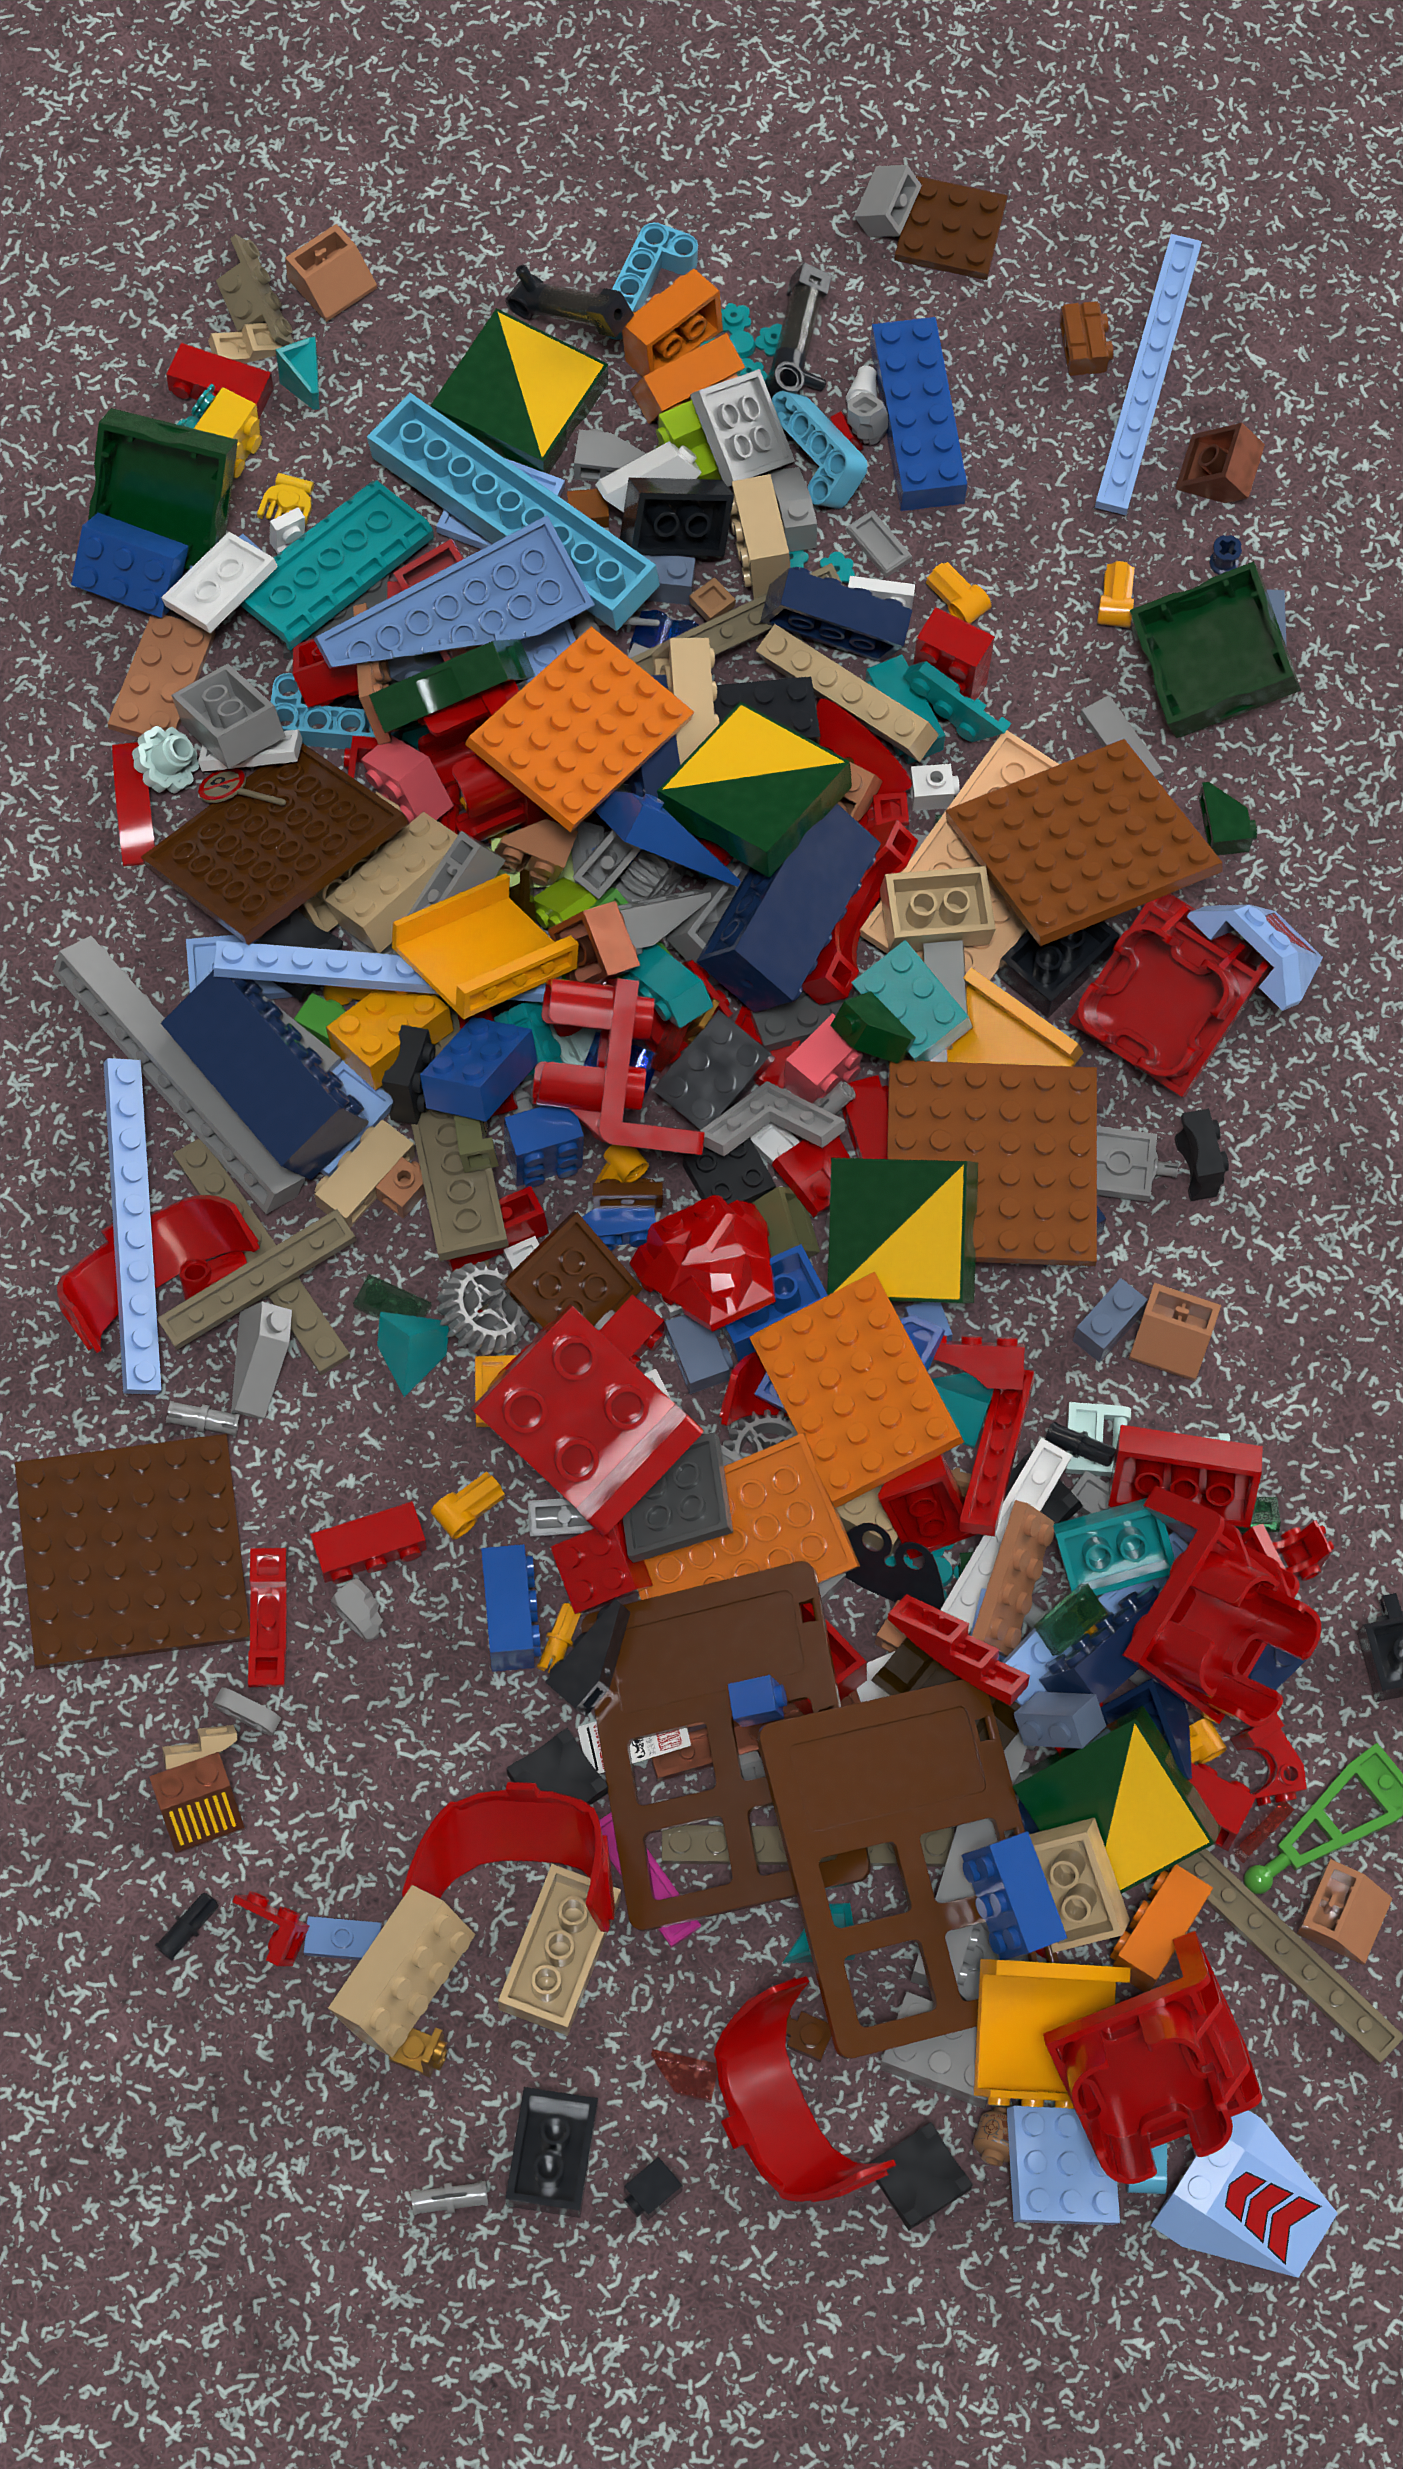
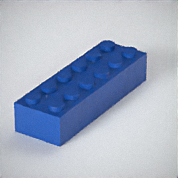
M936 317L872 324L870 347L874 369L877 372L876 380L880 400H882L888 412L886 434L900 511L965 504L967 479Z

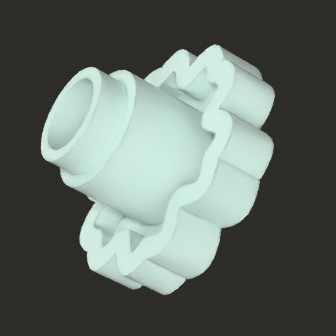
M154 726L138 737L139 746L132 751L134 768L138 772L144 773L143 781L147 786L152 787L159 793L168 789L171 793L175 794L193 782L192 773L199 768L197 751L193 748L192 743L185 734L179 732L174 727H169L164 731L161 727Z

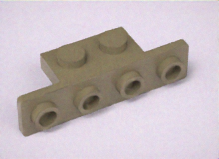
M235 234L230 239L240 263L219 277L216 282L237 332H242L245 324L263 323L265 321L272 338L283 346L294 343L291 336L293 332L292 327L283 317L280 311L282 304L269 285L271 281L270 276L265 268L261 266L258 256H260L258 248L251 240H245Z

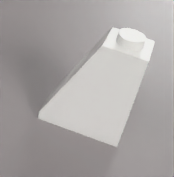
M667 442L601 478L595 485L606 501L624 512L629 477L697 479L702 472L695 462L697 456L684 445L678 448L671 442Z

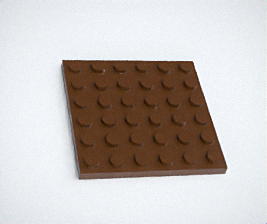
M302 743L297 762L263 765L246 778V783L243 789L285 799L286 805L282 806L237 793L230 799L209 805L154 848L142 855L141 859L145 866L245 944L249 945L261 938L266 931L278 922L287 918L291 912L307 900L316 896L320 890L332 881L341 877L345 871L361 859L367 857L387 839L395 836L399 830L408 824V821L400 810Z
M227 1434L14 1462L36 1670L250 1640V1623Z

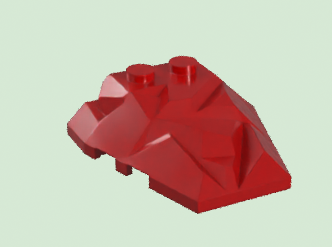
M712 1195L706 1199L699 1200L695 1204L651 1224L648 1229L647 1243L637 1248L629 1262L632 1271L645 1290L648 1292L656 1290L662 1295L664 1302L669 1305L673 1303L678 1304L682 1307L686 1316L712 1332L776 1302L773 1270L770 1266V1258L772 1256L768 1244L769 1228L763 1216L752 1203L736 1200L727 1204L719 1195Z

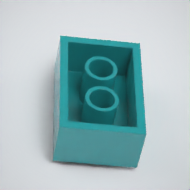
M906 940L851 982L858 996L871 991L916 1037L906 1054L911 1061L932 1060L973 1028L967 1013Z
M1147 1498L1054 1524L1055 1539L1074 1602L1170 1575V1569L1175 1557L1166 1524L1143 1507Z

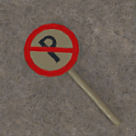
M238 768L225 769L210 774L202 781L198 790L201 799L208 803L222 802L234 797L238 793L282 806L286 805L285 799L243 789L246 777L243 771Z

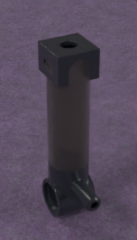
M805 262L791 276L786 294L790 298L769 375L764 380L771 400L779 391L796 394L803 384L818 391H823L826 386L825 379L803 369L821 301L828 294L832 275Z
M526 265L517 267L515 272L520 281L505 300L509 309L523 319H530L535 314L595 326L600 335L615 338L634 316L621 291L604 288L600 294L545 284L540 278L532 275Z

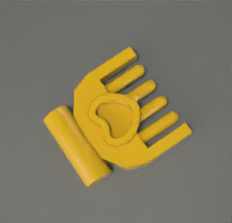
M278 473L275 486H271L264 493L257 512V518L263 519L268 503L271 502L266 513L267 519L271 518L276 504L278 509L274 519L281 516L282 513L285 514L298 507L301 512L303 511L306 526L312 510L311 497L309 495L312 494L314 482Z

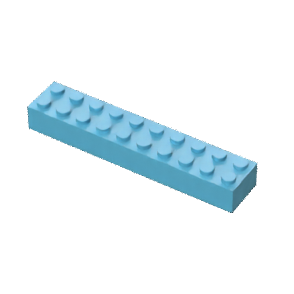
M409 393L367 436L374 460L491 543H495L548 515L595 604L588 608L587 611L615 631L660 586L656 564L412 393Z

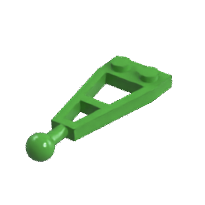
M1378 1743L1349 1763L1278 1845L1277 1849L1281 1854L1265 1866L1254 1865L1245 1872L1244 1884L1254 1894H1264L1272 1887L1273 1877L1289 1865L1295 1871L1394 1824L1403 1817V1773ZM1355 1776L1385 1814L1342 1834L1324 1812V1809L1352 1777ZM1315 1821L1330 1841L1300 1855L1292 1845Z

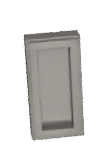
M873 510L847 526L846 532L885 578L912 561V555Z

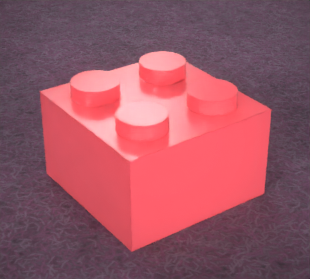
M391 735L392 742L377 745L361 759L367 770L365 777L368 782L377 789L378 793L399 805L408 824L422 812L437 820L454 806L429 757Z
M833 1013L786 1059L785 1087L794 1095L810 1103L826 1096L840 1081L852 1082L861 1071L860 1062L863 1054L861 1051L853 1049L830 1026L835 1018Z

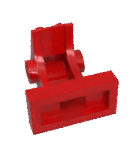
M1317 1520L1310 1523L1302 1531L1300 1527L1286 1531L1280 1536L1282 1540L1278 1542L1271 1541L1263 1524L1251 1527L1241 1536L1246 1547L1276 1559L1282 1569L1291 1572L1297 1578L1301 1577L1302 1581L1310 1580L1322 1572L1320 1568L1334 1549L1332 1541L1327 1542L1324 1536L1326 1534L1325 1527L1323 1525L1319 1526ZM1279 1554H1282L1288 1566L1287 1568L1284 1567Z
M1278 1714L1267 1724L1260 1727L1249 1726L1230 1738L1237 1751L1252 1750L1257 1752L1265 1759L1268 1766L1266 1783L1252 1793L1256 1796L1255 1800H1257L1258 1806L1271 1804L1270 1797L1273 1796L1275 1803L1297 1799L1296 1792L1307 1789L1304 1764L1281 1728L1285 1725Z

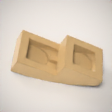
M266 323L245 324L242 332L211 333L208 340L212 353L244 364L275 356V349L283 347L282 344L272 338Z
M234 1725L197 1729L198 1743L162 1747L163 1761L166 1769H171L225 1750L237 1741V1732Z

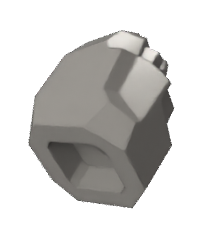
M861 392L847 401V423L852 427V432L857 435L861 443L877 444L888 428V412L882 400L872 394Z
M358 1577L350 1580L334 1594L331 1599V1606L364 1641L370 1642L380 1636V1627L383 1623L378 1613L380 1604Z

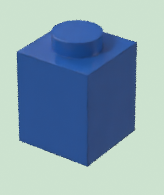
M771 1675L728 1684L733 1720L741 1727L784 1719L783 1707L787 1706L786 1691L782 1684L779 1685Z

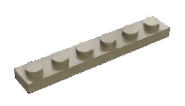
M338 1209L159 1316L157 1320L174 1348L178 1350L356 1242V1237Z

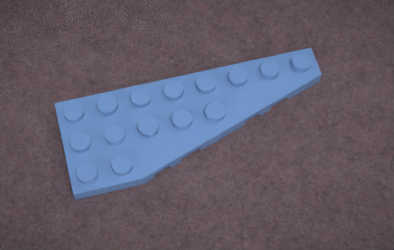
M548 515L313 639L329 669L481 646L497 640L532 638L595 604Z

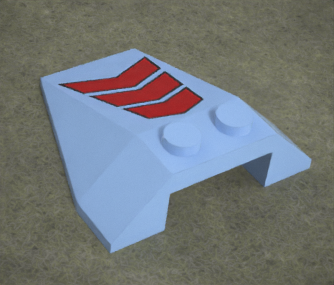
M1216 905L1201 907L1191 911L1186 916L1210 940L1236 930L1274 967L1259 988L1282 1011L1300 1003L1323 957L1276 911L1253 905Z
M1248 2110L1231 2117L1233 2123L1232 2135L1228 2143L1221 2150L1206 2157H1194L1175 2190L1169 2194L1150 2226L1182 2247L1299 2278L1338 2213L1266 2123Z

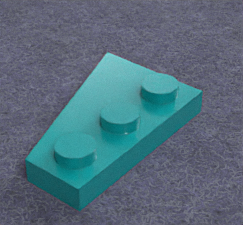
M927 661L909 666L903 675L910 683L912 690L924 696L933 705L934 711L939 716L948 719L956 727L957 733L965 740L976 742L1004 734L1011 725L1004 717L997 721L986 713L984 709L987 705L978 698L974 701L960 694L959 685Z

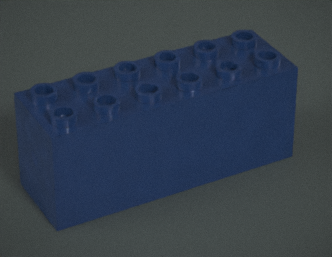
M836 804L822 820L807 831L799 846L770 878L750 867L696 962L753 1012L768 1008L772 1009L784 1003L794 1002L803 991L802 984L807 975L816 968L818 964L816 959L821 950L831 941V932L836 923L845 916L847 912L846 905L850 898L860 889L862 885L860 880L865 871L874 864L876 860L875 853L881 843L841 806Z
M213 969L161 1024L280 1166L312 1180L369 1123L361 1113L364 1107L351 1094L347 1096L341 1090L344 1084L332 1071L326 1072L320 1065L323 1062L320 1055L311 1047L305 1048L300 1042L303 1039L301 1033L290 1023L286 1025L281 1020L282 1011L272 1001L268 1000L266 1002L260 994L263 992V989L256 981L251 979L213 977Z

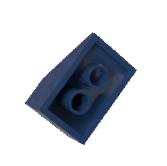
M1151 1678L1100 1707L1105 1723L1108 1725L1143 1705L1170 1747L1179 1770L1187 1780L1192 1779L1189 1714L1185 1703Z

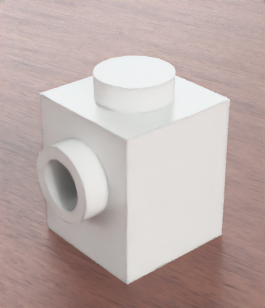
M951 764L911 766L910 779L912 786L910 794L912 811L948 808L954 800V796H957L959 793L958 776H952Z

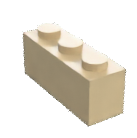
M383 1119L375 1127L370 1126L366 1129L360 1138L361 1143L353 1152L347 1151L339 1160L336 1171L330 1177L328 1175L324 1176L315 1188L316 1206L326 1214L338 1209L349 1228L377 1199L376 1185L398 1160L403 1157L410 1162L415 1157L414 1143Z

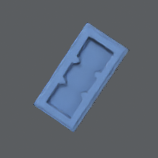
M308 1916L307 1924L310 1927L305 1937L304 1955L361 1960L380 1933L382 1924L378 1922Z

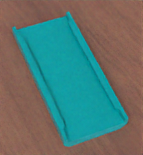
M378 480L372 481L277 554L274 559L278 567L240 606L286 643L287 649L291 651L434 538L433 528L427 519Z

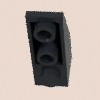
M616 1599L600 1610L594 1625L588 1632H583L577 1637L573 1643L572 1651L564 1660L561 1659L554 1664L549 1672V1678L545 1681L546 1684L585 1717L610 1689L631 1613Z

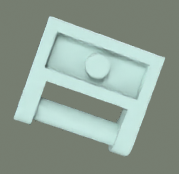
M1069 1402L1067 1428L1079 1433L1086 1431L1088 1432V1437L1103 1442L1104 1419L1113 1421L1112 1447L1116 1449L1120 1425H1127V1422L1131 1420V1408L1118 1405ZM1072 1456L1065 1468V1473L1083 1475L1085 1471H1088L1096 1476H1108L1111 1478L1113 1462L1109 1467H1106L1082 1456L1078 1458Z

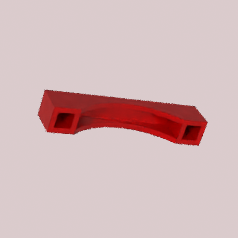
M897 819L869 827L868 832L881 843L875 853L876 860L865 871L860 880L862 882L860 889L850 898L846 905L847 912L845 916L836 923L832 930L831 941L818 955L816 968L807 975L802 984L803 990L819 1005L848 997L853 986L851 982L857 978L859 973L856 951L861 934L860 929L881 896L880 888L885 874L901 873L908 865L918 843V839Z
M943 1335L933 1360H939L962 1369L974 1376L987 1388L1023 1390L1025 1344H1018V1338L997 1337L996 1343L982 1342V1336L965 1335L961 1336V1341H947V1335Z

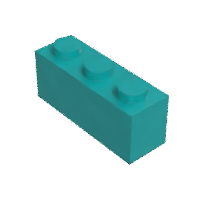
M899 655L867 668L865 682L928 721L939 734L923 758L944 750L946 735L924 696L914 692L910 687V683L903 677L909 668L904 656ZM893 746L895 753L898 756L903 755L907 764L917 761Z
M657 944L642 948V953L637 954L640 966L624 973L625 976L622 977V979L639 981L638 995L654 998V1008L664 1021L669 1019L678 1028H682L714 1007L703 981Z

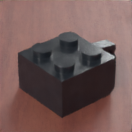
M1396 1593L1381 1596L1379 1603L1382 1616H1377V1622L1363 1624L1357 1634L1375 1702L1403 1697V1611Z

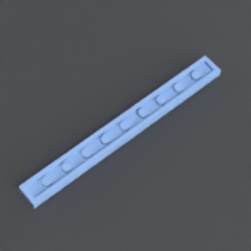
M1174 234L1170 236L1095 508L1127 515L1202 241Z
M216 940L213 977L438 994L399 955L254 943L247 945L242 942ZM546 983L508 1000L543 1002Z
M107 1058L104 1062L123 1394H158L161 1391L141 1060Z

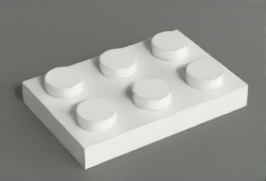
M228 532L161 598L166 607L211 633L278 566L273 557Z

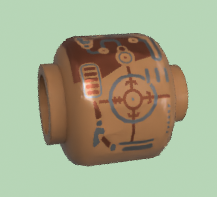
M995 2107L993 2111H987L982 2114L973 2139L975 2149L982 2155L981 2159L993 2166H1002L1003 2162H1010L1007 2108Z

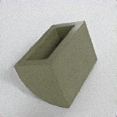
M778 1186L752 1202L767 1222L770 1235L768 1236V1244L772 1257L802 1244L808 1258L820 1252L809 1212L790 1188Z

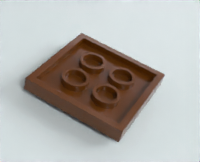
M916 176L922 186L900 234L894 261L988 280L1008 195Z
M571 1212L500 1283L539 1330L554 1321L569 1304L595 1326L606 1313L611 1310L617 1312L632 1294L636 1296L643 1289L578 1212Z

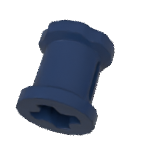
M1222 535L1215 540L1213 544L1214 552L1210 556L1209 561L1210 568L1214 573L1220 575L1238 567V559L1242 553V544L1238 538L1232 535Z

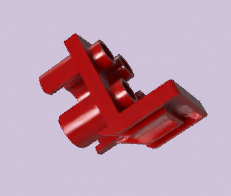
M515 681L500 683L417 719L418 723H421L422 726L426 725L430 733L418 740L419 751L429 757L444 788L458 783L463 794L467 812L460 814L456 818V827L459 833L463 831L480 842L517 825H520L522 829L544 819L558 823L465 745L468 737L520 691ZM593 811L583 821L589 822L600 816Z
M1170 893L1144 905L1131 927L1119 938L1113 949L1114 953L1096 981L1092 982L1082 995L1079 1006L1069 1020V1023L1181 1097H1186L1260 982L1266 979L1274 967L1253 946L1231 932L1210 940L1186 917L1191 911L1196 909Z
M554 978L547 979L541 1013L543 1021L548 1024L601 1030L596 1067L557 1062H539L534 1071L532 1104L569 1108L595 1139L608 1144L702 1155L705 1132L622 1121L624 1108L641 1110L646 1068L629 1066L632 1039H650L654 1015V998L637 996L639 981L616 978L607 980L606 985Z
M569 1304L554 1321L545 1325L533 1338L534 1342L508 1369H504L495 1377L488 1390L471 1409L566 1498L587 1522L602 1536H605L701 1436L704 1430L667 1397L581 1313Z
M1154 1486L1143 1507L1186 1540L1189 1545L1174 1560L1170 1569V1577L1148 1614L1144 1615L1137 1622L1133 1630L1132 1641L1123 1656L1203 1717L1220 1724L1226 1714L1252 1727L1263 1726L1275 1717L1283 1704V1696L1276 1690L1248 1678L1250 1672L1267 1644L1298 1659H1308L1317 1647L1321 1636L1320 1617L1310 1606L1295 1599L1300 1587L1298 1578L1291 1572L1282 1569L1276 1559L1246 1547L1239 1529L1226 1523L1220 1514L1163 1488Z
M1196 1931L1173 1939L1183 1974L1182 1978L1043 2033L1045 2045L1101 2167L1111 2179L1119 2183L1136 2184L1154 2177L1157 2174V2168L1152 2148L1187 2134L1190 2136L1192 2147L1197 2157H1206L1221 2150L1228 2143L1232 2135L1233 2123L1231 2117L1254 2108L1261 2102L1263 2097L1248 2048Z

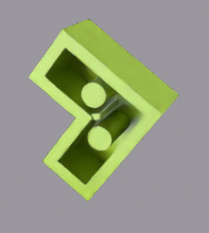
M690 400L659 414V428L656 429L658 446L656 448L667 442H671L678 448L684 445L697 456L695 462L702 472L697 479L723 480L710 445L707 442L698 414L695 411L693 401Z
M562 877L534 897L535 908L537 909L535 917L543 928H552L572 916L589 909L597 899L584 886Z

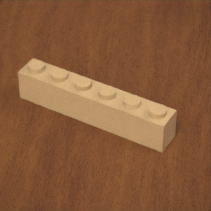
M774 624L756 649V652L769 666L788 678L811 676L814 695L820 699L823 698L836 703L867 729L918 762L922 760L939 736L928 721L776 624Z

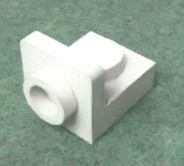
M298 507L270 521V544L277 554L305 533V516Z

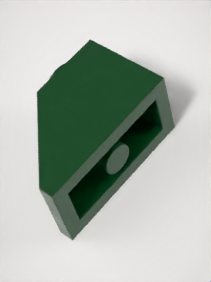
M1202 782L1198 798L1209 846L1217 856L1249 852L1252 841L1257 839V826L1255 820H1250L1248 808L1212 783Z
M871 991L845 1000L830 1025L853 1049L897 1064L903 1061L916 1039Z

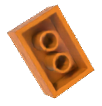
M694 268L687 274L679 276L671 286L660 294H655L646 305L633 312L634 316L622 329L625 361L643 377L697 349L701 343L710 341L723 331L720 290Z
M725 333L643 376L630 391L646 421L650 424L656 420L659 421V414L692 400L690 394L738 377V374L745 366L728 334Z
M1177 1864L1174 1865L1170 1873L1166 1871L1161 1872L1148 1895L1152 1902L1148 1903L1144 1900L1129 1925L1133 1929L1132 1934L1125 1931L1110 1955V1958L1115 1960L1112 1967L1131 1968L1130 1983L1143 1992L1150 1991L1176 1951L1173 1939L1187 1933L1208 1899L1213 1887Z

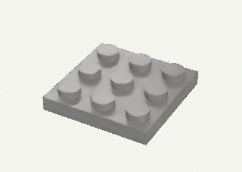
M760 369L690 394L719 473L727 487L732 485V481L752 478L795 461Z

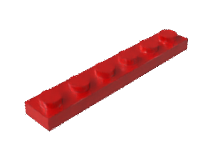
M1024 1370L1023 1390H993L959 1521V1531L995 1537L1034 1384V1371Z

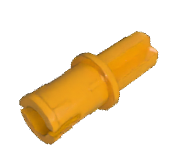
M569 1603L562 1604L552 1631L546 1634L548 1641L536 1666L541 1671H545L548 1668L552 1658V1663L548 1670L549 1673L555 1663L564 1659L568 1647L573 1646L571 1639L581 1613L575 1614L572 1605Z

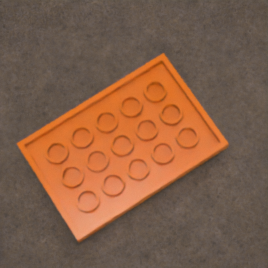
M591 626L468 737L465 745L564 828L572 832L691 720L694 711Z
M875 1272L767 1326L749 1337L798 1435L806 1433L817 1465L814 1467L835 1508L964 1443L960 1432Z
M806 1433L796 1435L724 1466L733 1533L644 1559L653 1586L638 1592L641 1600L799 1561L807 1562L815 1569L818 1584L860 1567L839 1513L834 1507L814 1467L817 1465Z

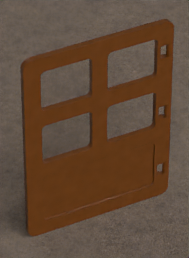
M799 1561L624 1604L623 1606L631 1613L610 1689L595 1705L594 1710L628 1917L631 1925L640 1931H650L796 1897L790 1870L762 1876L759 1872L750 1813L754 1809L770 1806L773 1803L766 1777L749 1781L743 1779L728 1684L771 1675L779 1685L782 1684L784 1686L787 1704L809 1699L811 1700L813 1713L841 1707L815 1569L809 1563ZM812 1601L815 1621L804 1623L801 1605ZM600 1611L592 1612L585 1616L581 1624L582 1633L588 1632L594 1625ZM705 1724L707 1726L716 1778L715 1787L707 1791L648 1805H640L631 1760L630 1744L634 1740ZM722 1818L733 1876L732 1881L727 1885L656 1900L645 1842L646 1837L651 1833ZM868 1848L841 1853L834 1860L819 1863L825 1890L865 1880L871 1870Z
M962 1679L776 1721L762 1726L757 1733V1743L837 2054L844 2059H853L977 2027L978 1999L971 2001L961 1999L945 1936L948 1931L986 1921L980 1916L976 1908V1895L946 1903L936 1901L920 1837L925 1833L983 1819H989L993 1823L997 1841L1006 1839L1005 1831L1013 1829L1015 1835L1025 1832L989 1694ZM984 1718L990 1740L980 1742L975 1720ZM883 1843L891 1844L895 1852L908 1903L907 1911L844 1928L836 1927L832 1919L819 1861L825 1857ZM907 1941H915L919 1946L933 2000L932 2010L870 2027L861 2026L858 2021L844 1966L845 1958ZM1050 1945L1044 1947L1048 1963H1059L1057 1952L1053 1953ZM1035 1951L1027 1953L1029 1962H1038Z

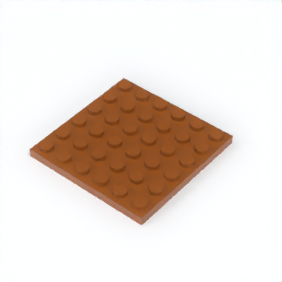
M1125 739L946 810V820L980 866H986L987 875L1040 946L1223 872V862Z
M903 1060L897 1064L889 1061L887 1159L978 1162L977 1213L973 1227V1242L976 1252L975 1262L1096 1266L1097 1067L936 1061L915 1062Z

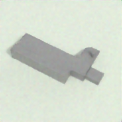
M963 940L923 943L924 963L968 1015L966 982L963 979L966 974ZM952 1044L930 1061L948 1062L947 1049H953Z

